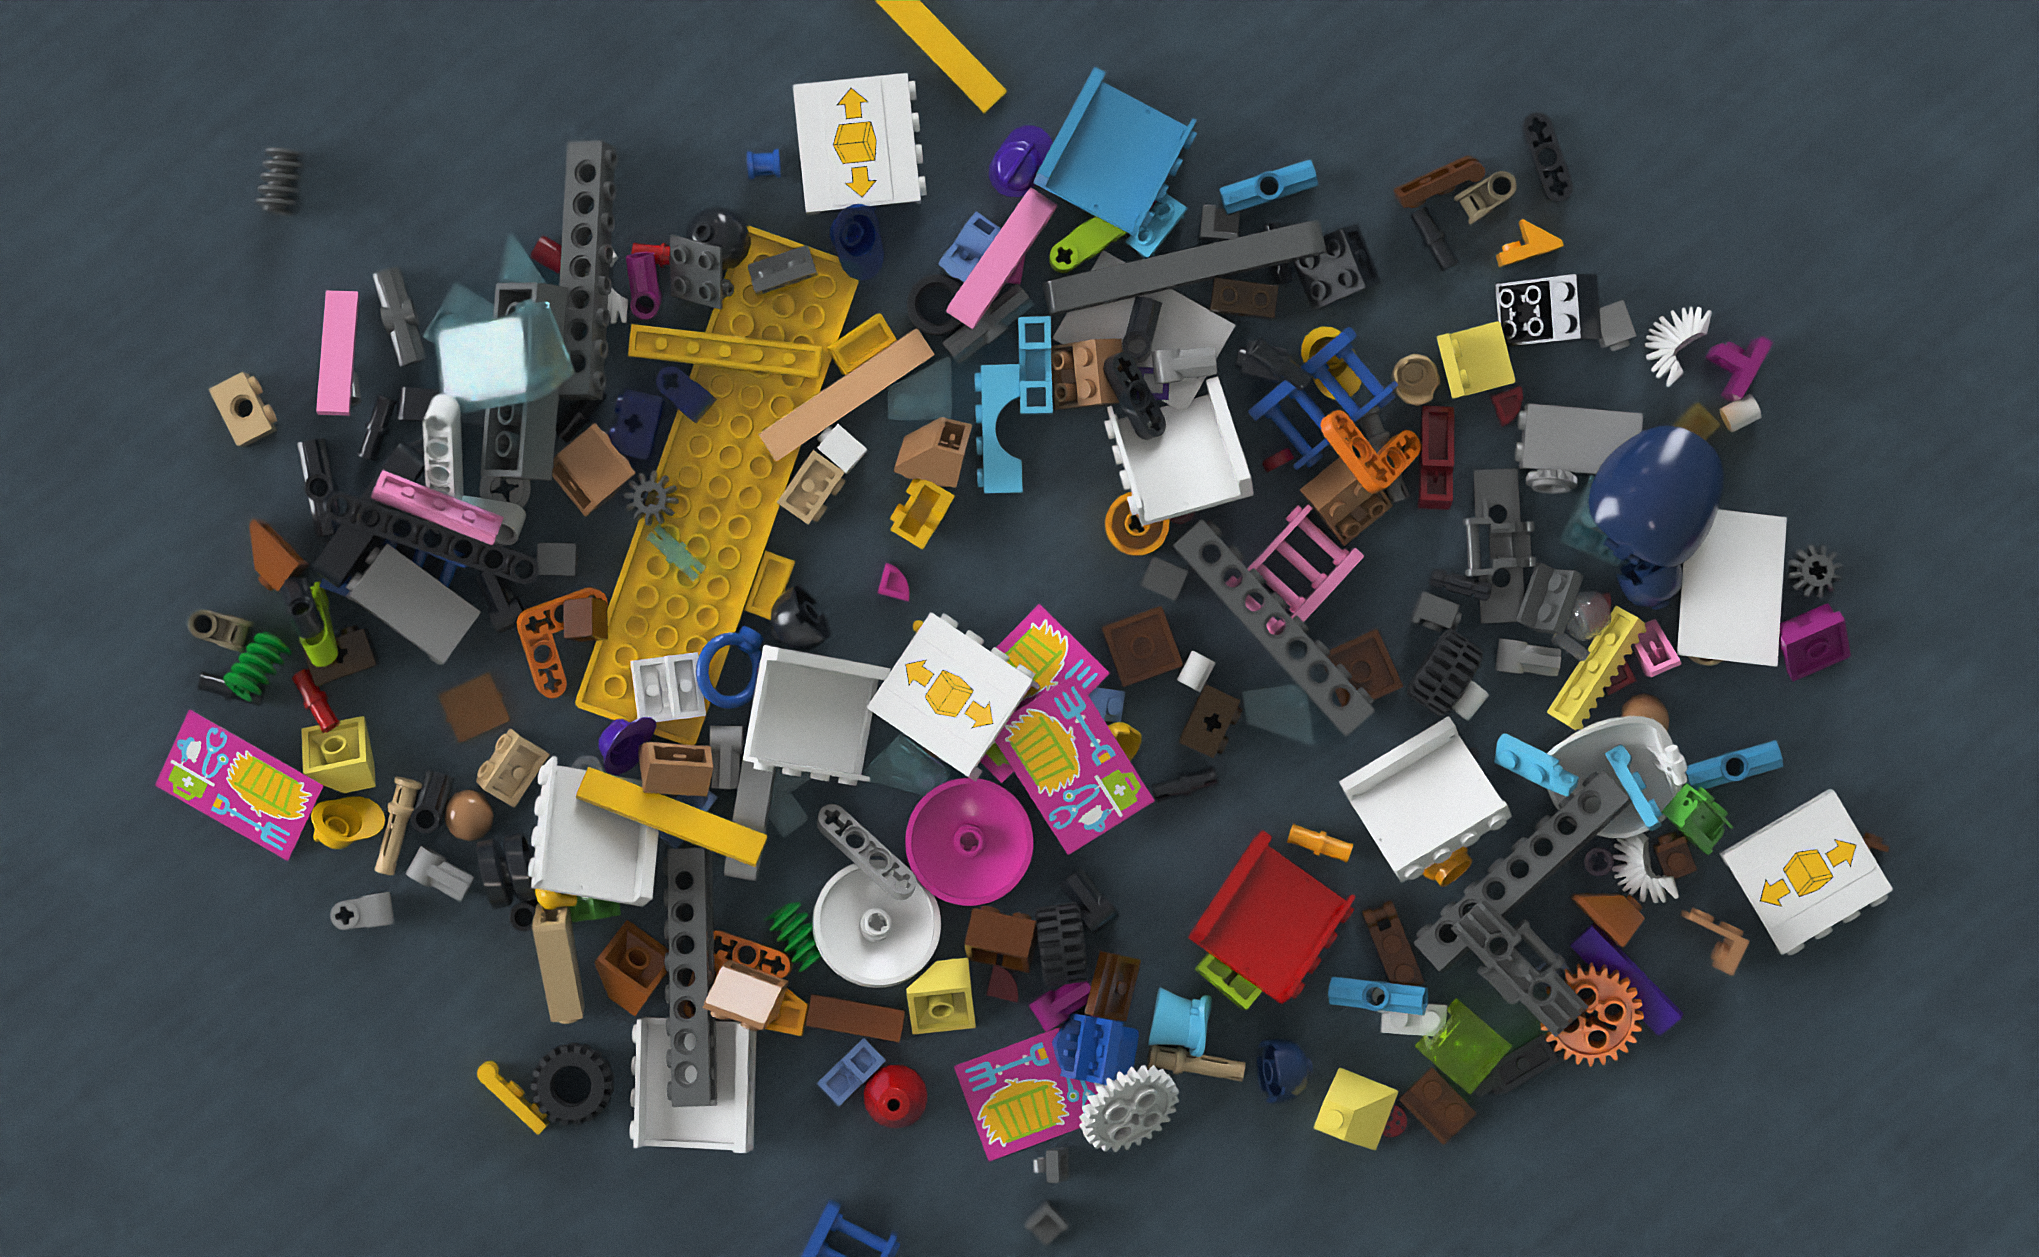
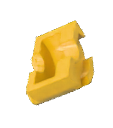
M917 478L912 480L906 490V493L911 496L905 506L899 503L891 515L890 520L894 521V524L890 530L923 550L946 514L955 495L931 481Z

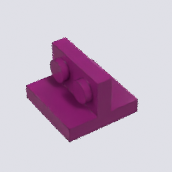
M1761 336L1751 340L1746 350L1731 342L1726 344L1720 343L1710 348L1705 359L1732 373L1721 397L1730 402L1744 397L1773 344L1772 341Z
M1829 603L1780 623L1779 650L1785 658L1787 673L1792 682L1851 657L1845 619L1840 611L1834 613Z

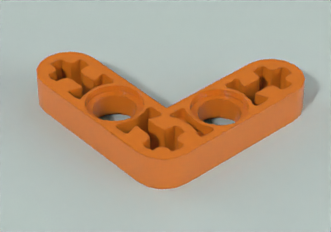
M1336 410L1321 421V430L1325 438L1361 485L1372 494H1376L1390 486L1421 452L1420 440L1410 430H1404L1393 436L1376 453L1345 412ZM1352 445L1359 451L1360 458L1353 452ZM1405 445L1406 448L1404 449V452H1402L1400 448H1402ZM1387 455L1394 462V468L1387 461Z
M583 588L522 611L517 618V629L535 686L547 698L552 699L561 696L567 686L564 670L552 635L555 632L564 630V621L559 622L555 619V609L560 605H564L565 600L589 598L588 596L590 595L596 599L606 601L608 605L605 594L597 588ZM546 611L551 626H548L547 622L542 621L535 625V631L528 627L525 628V625L530 623L529 618L531 616L536 620L546 618L543 614ZM540 645L548 646L550 651L549 657L543 662H538L534 658V651ZM548 668L551 677L558 679V682L554 683L553 690L544 687V684L548 683L547 674L543 670L538 672V669Z
M714 931V940L720 936L722 937L721 943L728 946H733V940L738 942L733 949L732 959L728 958L731 953L730 951L718 950L717 954L714 952L716 977L722 965L728 960L757 969L756 967L759 966L763 959V950L768 952L764 957L766 959L777 960L778 956L782 958L781 963L785 965V969L778 970L777 974H775L773 966L762 964V970H757L779 978H785L791 973L793 968L792 958L784 951L726 931ZM744 946H751L756 952V958L751 964H745L740 960L739 952ZM694 971L692 972L688 986L692 985L695 981ZM688 1001L684 1006V1013L687 1017L692 1018L695 1014V1007L690 1005L691 1001Z

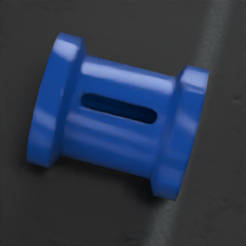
M774 149L773 153L753 154L752 151H748L747 167L749 179H754L755 176L775 175L776 178H781L779 149Z

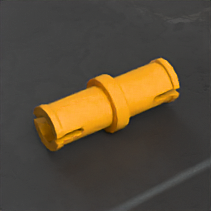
M1295 823L1292 824L1287 843L1312 850L1314 855L1319 856L1321 853L1345 863L1348 862L1353 848V843L1327 836L1326 831L1321 830L1319 833L1298 826Z

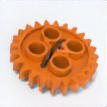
M1590 963L1588 971H1583L1581 965L1577 964L1576 974H1572L1566 968L1564 970L1566 976L1564 981L1576 994L1583 988L1592 989L1594 994L1588 999H1582L1588 1005V1008L1577 1017V1021L1573 1025H1568L1556 1037L1550 1031L1547 1032L1545 1035L1546 1042L1556 1040L1552 1046L1553 1051L1557 1052L1563 1048V1058L1567 1060L1573 1054L1575 1055L1577 1065L1580 1064L1583 1058H1587L1589 1067H1592L1594 1058H1599L1602 1065H1605L1607 1055H1610L1615 1061L1618 1060L1616 1052L1618 1049L1625 1053L1629 1052L1626 1041L1631 1043L1637 1042L1636 1036L1632 1031H1642L1641 1024L1636 1022L1637 1020L1644 1019L1643 1012L1636 1010L1643 1006L1641 999H1633L1638 994L1637 988L1627 989L1630 984L1629 978L1626 977L1619 981V970L1616 969L1609 975L1607 965L1605 964L1599 972L1595 971L1593 963ZM1546 986V993L1549 995L1551 988ZM1610 1004H1618L1622 1007L1621 1011L1615 1015L1607 1014L1605 1009ZM1596 1010L1597 1017L1590 1016L1589 1019H1586L1585 1012L1591 1014ZM1604 1022L1615 1025L1616 1028L1610 1029ZM1540 1023L1541 1030L1548 1031V1029L1542 1023ZM1595 1030H1600L1605 1033V1036L1599 1041H1592L1588 1038L1589 1034Z

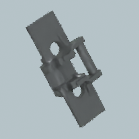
M1518 468L1473 471L1475 518L1462 519L1463 525H1466L1468 570H1465V576H1478V583L1481 580L1492 585V592L1488 601L1479 600L1480 624L1518 622L1517 616L1524 599L1523 567L1537 566L1536 557L1531 556L1530 533L1535 531V523L1520 522ZM1500 505L1506 510V518L1502 523L1497 524L1488 516L1492 506ZM1479 525L1488 526L1489 569H1481ZM1499 568L1506 570L1510 577L1508 584L1504 587H1497L1492 582V575Z
M1483 898L1456 922L1451 929L1484 962L1486 966L1481 965L1477 972L1490 982L1501 994V997L1510 1005L1520 1001L1556 1037L1588 1008V1005L1556 973L1563 965L1565 959L1561 955H1555L1529 927L1530 923L1526 919H1522L1512 927ZM1496 937L1504 938V945L1498 948L1495 953L1489 949L1492 939ZM1523 939L1543 959L1546 965L1540 970L1531 965L1515 947L1520 940ZM1545 982L1550 985L1551 990L1548 996L1537 998L1533 995V988L1537 983Z

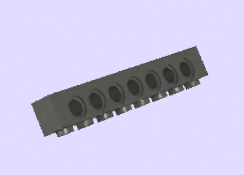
M602 140L567 142L560 286L567 287V305L565 309L558 397L566 400H603V390H605L607 383L604 365L605 358L608 355L606 327L610 322V314L607 308L608 295L611 293L612 288L609 270L610 263L613 260L611 232H613L615 227V219L612 213L613 200H615L617 194L614 175L615 169L618 166V155L616 147ZM596 170V176L590 182V176ZM594 202L593 210L588 213L590 204ZM591 233H593V238L591 242L587 245V238ZM591 264V271L585 277V270ZM589 296V303L583 308V302ZM587 328V336L582 340V332ZM583 360H586V366L580 372V364Z
M1202 519L1199 520L1172 546L1336 728L1347 737L1375 711L1370 705L1374 702L1372 697L1362 687L1358 690L1353 687L1349 682L1352 675L1342 664L1339 663L1336 667L1327 658L1331 652L1319 639L1313 642L1306 635V632L1310 630L1297 615L1292 619L1284 610L1288 606L1286 602L1276 592L1270 595L1262 586L1266 583V580L1255 568L1249 571L1241 563L1245 558L1233 544L1227 547L1221 541L1220 537L1223 535L1221 530L1211 520L1207 523ZM1214 545L1219 549L1220 556L1215 563L1210 564L1203 559L1202 551L1205 546ZM1234 568L1240 572L1241 582L1238 586L1229 587L1225 584L1224 574L1228 569ZM1252 592L1260 594L1263 599L1262 607L1257 611L1249 610L1245 604L1246 597ZM1274 616L1280 617L1284 622V629L1278 635H1272L1267 629L1268 620ZM1295 640L1302 641L1306 647L1305 654L1299 659L1291 657L1288 650L1289 645ZM1316 664H1322L1327 669L1326 679L1319 683L1314 682L1310 676V671ZM1338 688H1344L1349 695L1348 702L1343 706H1336L1332 701V694Z
M1604 770L1600 774L1594 772L1588 776L1582 783L1584 788L1576 796L1571 793L1570 796L1565 797L1559 803L1560 810L1554 816L1550 817L1547 815L1535 825L1534 828L1537 831L1527 839L1524 836L1511 847L1513 853L1505 860L1502 858L1496 860L1487 869L1490 873L1481 882L1478 879L1472 882L1464 890L1465 897L1457 904L1455 901L1449 903L1440 912L1442 917L1434 925L1430 922L1416 934L1418 939L1414 944L1439 972L1444 974L1470 950L1459 936L1452 943H1445L1442 937L1443 931L1458 922L1466 914L1470 906L1476 905L1485 898L1505 919L1632 803L1631 799ZM1591 797H1597L1601 802L1599 810L1595 813H1587L1584 809L1586 800ZM1566 819H1574L1577 823L1575 832L1570 835H1564L1561 832V824ZM1544 840L1551 841L1553 844L1552 852L1546 857L1539 856L1537 853L1538 844ZM1519 862H1527L1529 866V872L1524 878H1516L1513 874L1514 866ZM1502 883L1505 887L1504 896L1499 900H1492L1490 897L1491 887L1494 884Z
M706 848L667 849V856L663 859V872L665 876H668V888L664 889L663 894L664 905L668 908V920L664 923L665 939L669 940V952L665 954V969L669 972L670 985H666L665 989L666 1002L670 1004V1017L666 1019V1033L668 1036H671V1049H668L666 1054L667 1066L671 1068V1081L667 1084V1097L669 1101H672V1107L717 1106L716 1018L710 1014L711 1011L703 1008L704 1002L715 981L712 851ZM686 873H691L693 885L685 890L681 885V879ZM690 904L694 909V916L690 921L685 922L682 918V910ZM690 936L694 940L695 946L691 953L686 954L682 944ZM688 969H692L695 973V981L690 986H687L683 981V975ZM688 1001H692L696 1006V1012L690 1019L684 1014V1006ZM689 1033H692L697 1041L695 1048L691 1051L684 1045L685 1037ZM690 1065L694 1066L697 1071V1078L692 1083H689L685 1078V1071Z

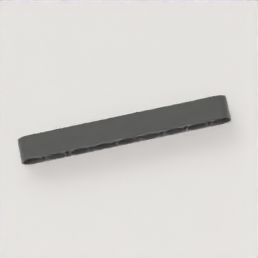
M1315 220L1054 279L1042 283L1048 315H1058L1134 298L1135 296L1213 280L1214 278H1222L1314 257L1327 251L1320 221Z

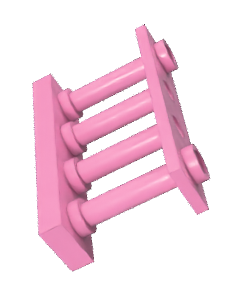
M1309 504L1305 505L1303 509L1297 505L1285 518L1289 524L1247 568L1249 571L1255 568L1266 580V584L1291 606L1289 608L1292 612L1290 617L1293 619L1297 615L1303 622L1364 557L1356 548H1352L1350 552L1345 548L1342 550L1306 517L1313 509ZM1296 526L1334 559L1332 563L1336 567L1328 575L1317 571L1284 540ZM1275 549L1312 582L1310 586L1314 591L1306 599L1302 595L1300 597L1297 596L1263 564ZM1232 576L1225 584L1229 587H1236L1241 582V576L1238 579ZM1250 595L1246 597L1245 604L1249 610L1257 611L1262 607ZM1271 617L1267 622V629L1272 635H1278L1284 629V622L1281 619L1277 621L1274 617Z

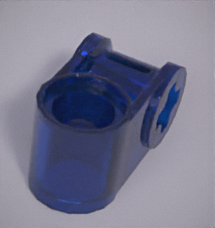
M666 367L657 375L656 383L658 389L696 424L717 401L699 383L694 382L676 367ZM677 373L679 377L676 381L680 384L677 389L670 387L667 390L664 387L666 384L664 376L666 374L673 376Z

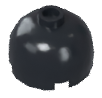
M710 207L697 213L689 222L686 230L687 239L722 247V270L733 269L739 266L747 256L751 245L747 221L740 214L723 207Z
M800 585L789 588L777 598L771 608V622L773 626L770 630L777 642H784L788 647L795 650H810L830 638L831 630L824 612L818 616L812 606L817 604V601Z

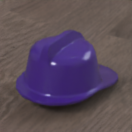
M1024 125L1014 129L1007 136L990 163L989 178L992 186L1000 194L1007 197H1020L1025 195L1031 187L1034 188L1036 184L1033 182L1037 172L1053 144L1051 137L1043 129L1034 125Z
M642 717L630 723L625 719H616L603 731L599 738L598 746L604 757L603 766L607 773L611 775L623 774L639 762V745L649 742L656 729V721L653 718Z

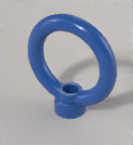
M743 626L739 633L728 632L720 634L711 639L699 655L696 666V678L699 689L709 702L718 707L726 709L738 708L750 702L754 697L757 669L762 658L759 647L763 643L764 638L753 629ZM727 645H735L740 651L748 654L752 663V675L748 685L742 692L734 696H725L718 693L712 686L709 678L711 659L719 649Z

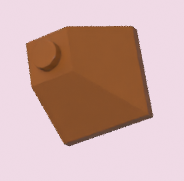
M253 519L249 523L254 566L255 570L261 575L258 580L270 592L274 589L277 592H281L280 588L284 585L286 579L293 576L299 577L310 565L265 520Z
M1573 893L1569 897L1615 944L1621 947L1627 944L1645 919L1640 913L1643 907L1630 894L1626 898L1619 893Z
M629 920L625 921L594 964L608 997L630 1014L636 1016L667 974L665 954L669 952V949Z

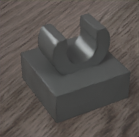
M1054 1147L1046 1150V1157L1033 1159V1171L1038 1173L1047 1172V1183H1060L1070 1179L1069 1147Z

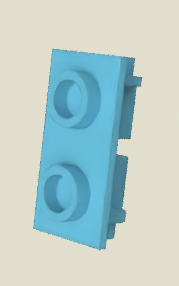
M1166 193L1161 203L1156 202L1152 207L1151 211L1155 214L1148 228L1140 227L1136 237L1131 235L1125 243L1138 251L1137 253L1144 259L1151 256L1154 257L1156 255L1155 251L1165 240L1166 236L1180 219L1185 218L1184 213L1188 208Z

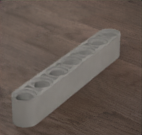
M760 660V663H759V668H758V673H757L755 691H756V686H757V680H758V675H759V669H760L761 660ZM742 761L732 822L765 834L777 766L773 767V772L754 769V762ZM726 856L724 876L756 881L761 856L756 867Z

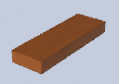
M811 993L806 1026L900 1042L906 1010Z

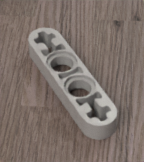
M835 804L822 807L817 817L819 831L891 897L897 900H906L911 897L917 883L914 873L842 807ZM834 815L838 817L836 824L830 823L828 825L825 823L827 816L829 818H832ZM845 825H847L848 828L844 830L841 836H838L840 828L843 830ZM855 834L863 839L864 844L862 847L855 849L847 844L846 838L849 835ZM873 856H881L886 860L887 866L884 869L877 870L870 865L869 860ZM891 868H894L893 876L890 874L888 879H885L884 877L889 874ZM905 879L908 881L906 888L903 886L899 889L895 887L897 880L902 881Z

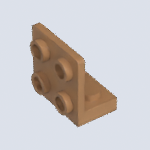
M1693 907L1690 912L1682 910L1680 916L1725 937L1723 942L1718 941L1711 953L1710 958L1714 960L1711 966L1733 976L1749 944L1748 940L1742 938L1744 931L1722 921L1717 926L1713 924L1715 917Z

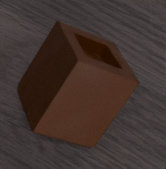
M593 597L565 600L564 638L576 642L608 640L607 602Z

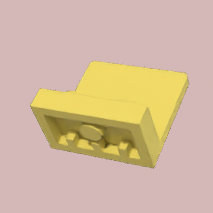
M1497 321L1452 334L1447 333L1436 336L1452 399L1515 383V376L1500 322Z

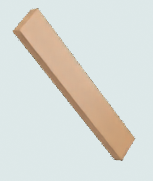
M915 328L758 435L774 460L778 461L935 354L919 329Z

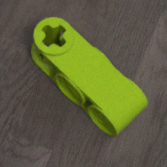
M1095 216L1078 226L1067 237L1054 245L1049 255L1050 266L1059 273L1070 272L1084 261L1090 260L1102 252L1110 243L1125 236L1127 232ZM1061 250L1063 253L1069 251L1071 253L1069 258L1070 264L1067 265L1064 261L1058 263L1056 261L1059 255L1057 251Z
M317 581L310 589L317 609L324 621V628L320 634L313 638H299L312 664L323 667L331 664L337 658L338 649L329 612V600L325 589L319 587L321 581Z

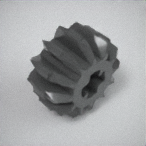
M656 471L651 472L650 482L647 481L644 473H639L640 486L632 480L628 483L636 491L635 494L624 493V498L634 499V503L628 504L625 508L627 511L639 509L633 517L635 521H639L646 513V525H652L653 515L656 516L659 524H663L665 521L661 512L664 511L666 514L673 516L675 512L668 508L667 505L668 503H679V499L669 498L668 494L677 491V487L673 485L666 489L664 488L669 481V477L666 475L657 484L658 474ZM656 490L659 493L656 496L659 499L658 504H649L647 507L644 504V501H647V499L643 498L646 492L653 493Z
M1808 544L1806 548L1807 554L1801 549L1796 550L1795 553L1800 562L1789 560L1788 563L1790 566L1797 568L1796 572L1788 573V578L1798 577L1799 579L1794 583L1793 588L1799 590L1805 585L1803 595L1806 597H1810L1814 590L1817 598H1821L1824 596V588L1828 592H1834L1835 587L1831 580L1835 582L1842 581V577L1834 574V570L1842 569L1843 564L1832 563L1838 554L1831 552L1826 556V545H1820L1816 551L1814 544ZM1813 562L1815 566H1821L1822 573L1817 574L1818 579L1815 575L1809 574V568L1814 567L1812 565Z

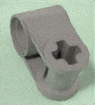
M390 892L361 896L359 899L337 903L330 912L332 924L341 930L394 924ZM344 906L347 907L348 911L354 912V917L349 919V924H346L345 919H339V913L344 912Z

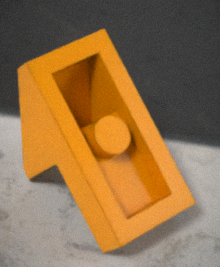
M1521 219L1519 226L1525 245L1521 246L1520 241L1501 246L1503 252L1497 254L1496 259L1499 268L1558 250L1564 244L1560 238Z

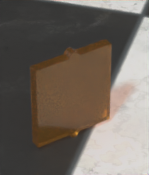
M489 672L438 695L447 715L445 720L450 722L459 743L511 720L502 701L503 694L498 693Z

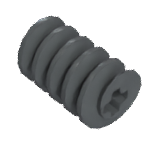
M279 147L266 148L265 153L272 157L273 160L263 161L262 165L270 170V172L261 173L260 178L267 182L268 185L257 187L258 192L265 195V197L256 198L254 202L263 208L262 211L294 217V214L288 211L286 206L296 205L297 203L288 196L291 193L299 192V189L293 186L291 181L302 179L300 175L294 172V169L304 167V164L297 160L296 157L306 154Z

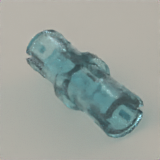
M658 524L653 530L662 540L652 532L649 533L646 540L650 541L667 557L665 560L669 564L673 562L694 582L699 576L690 566H693L700 574L703 573L707 566L703 565L685 549L687 545L684 542L679 543L661 524Z

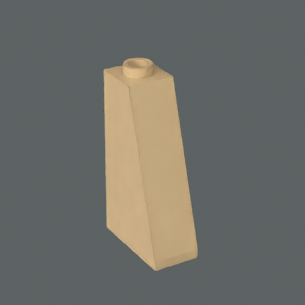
M537 903L532 929L551 1022L559 1021L562 1024L574 1023L578 1019H583L585 1005L570 906L548 910Z

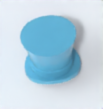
M1160 987L1157 994L1148 1045H1184L1185 1048H1189L1192 1056L1201 1057L1205 1049L1207 1022L1211 1012L1212 997L1203 995L1200 1000L1193 998L1191 1001Z

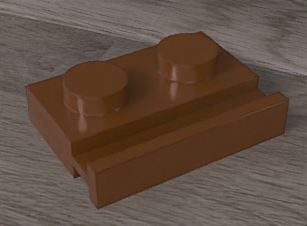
M1100 951L1085 1013L1092 1016L1127 1021L1141 959Z
M1432 1067L1398 1098L1443 1145L1477 1114Z

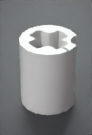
M1751 394L1719 409L1721 417L1731 433L1762 418L1761 410Z
M1191 651L1177 681L1201 692L1216 662L1195 651Z
M1471 680L1451 708L1465 720L1469 721L1489 697V694Z

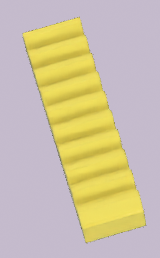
M1615 606L1549 707L1547 713L1575 731L1576 729H1583L1582 720L1590 718L1589 709L1598 706L1596 698L1604 697V686L1610 687L1612 684L1610 677L1619 674L1617 666L1626 663L1624 656L1625 654H1632L1631 645L1639 643L1638 634L1647 631L1645 623L1633 614Z

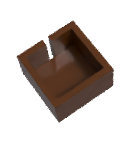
M982 906L981 909L973 908L964 944L968 960L996 966L998 953L1004 954L1002 968L1030 973L1038 940L1036 921L1031 920V916L1023 913H1013L1012 916L1000 914L999 909L990 906Z

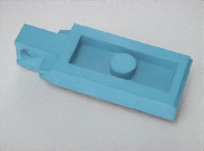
M1503 733L1498 739L1494 763L1550 791L1567 797L1577 788L1579 777L1564 770L1559 765V759L1506 733Z
M1622 744L1606 752V757L1646 827L1650 831L1661 827L1662 824L1658 819L1663 815L1654 799L1649 801L1646 799L1642 790L1647 788L1638 771L1634 773L1630 771L1632 756Z

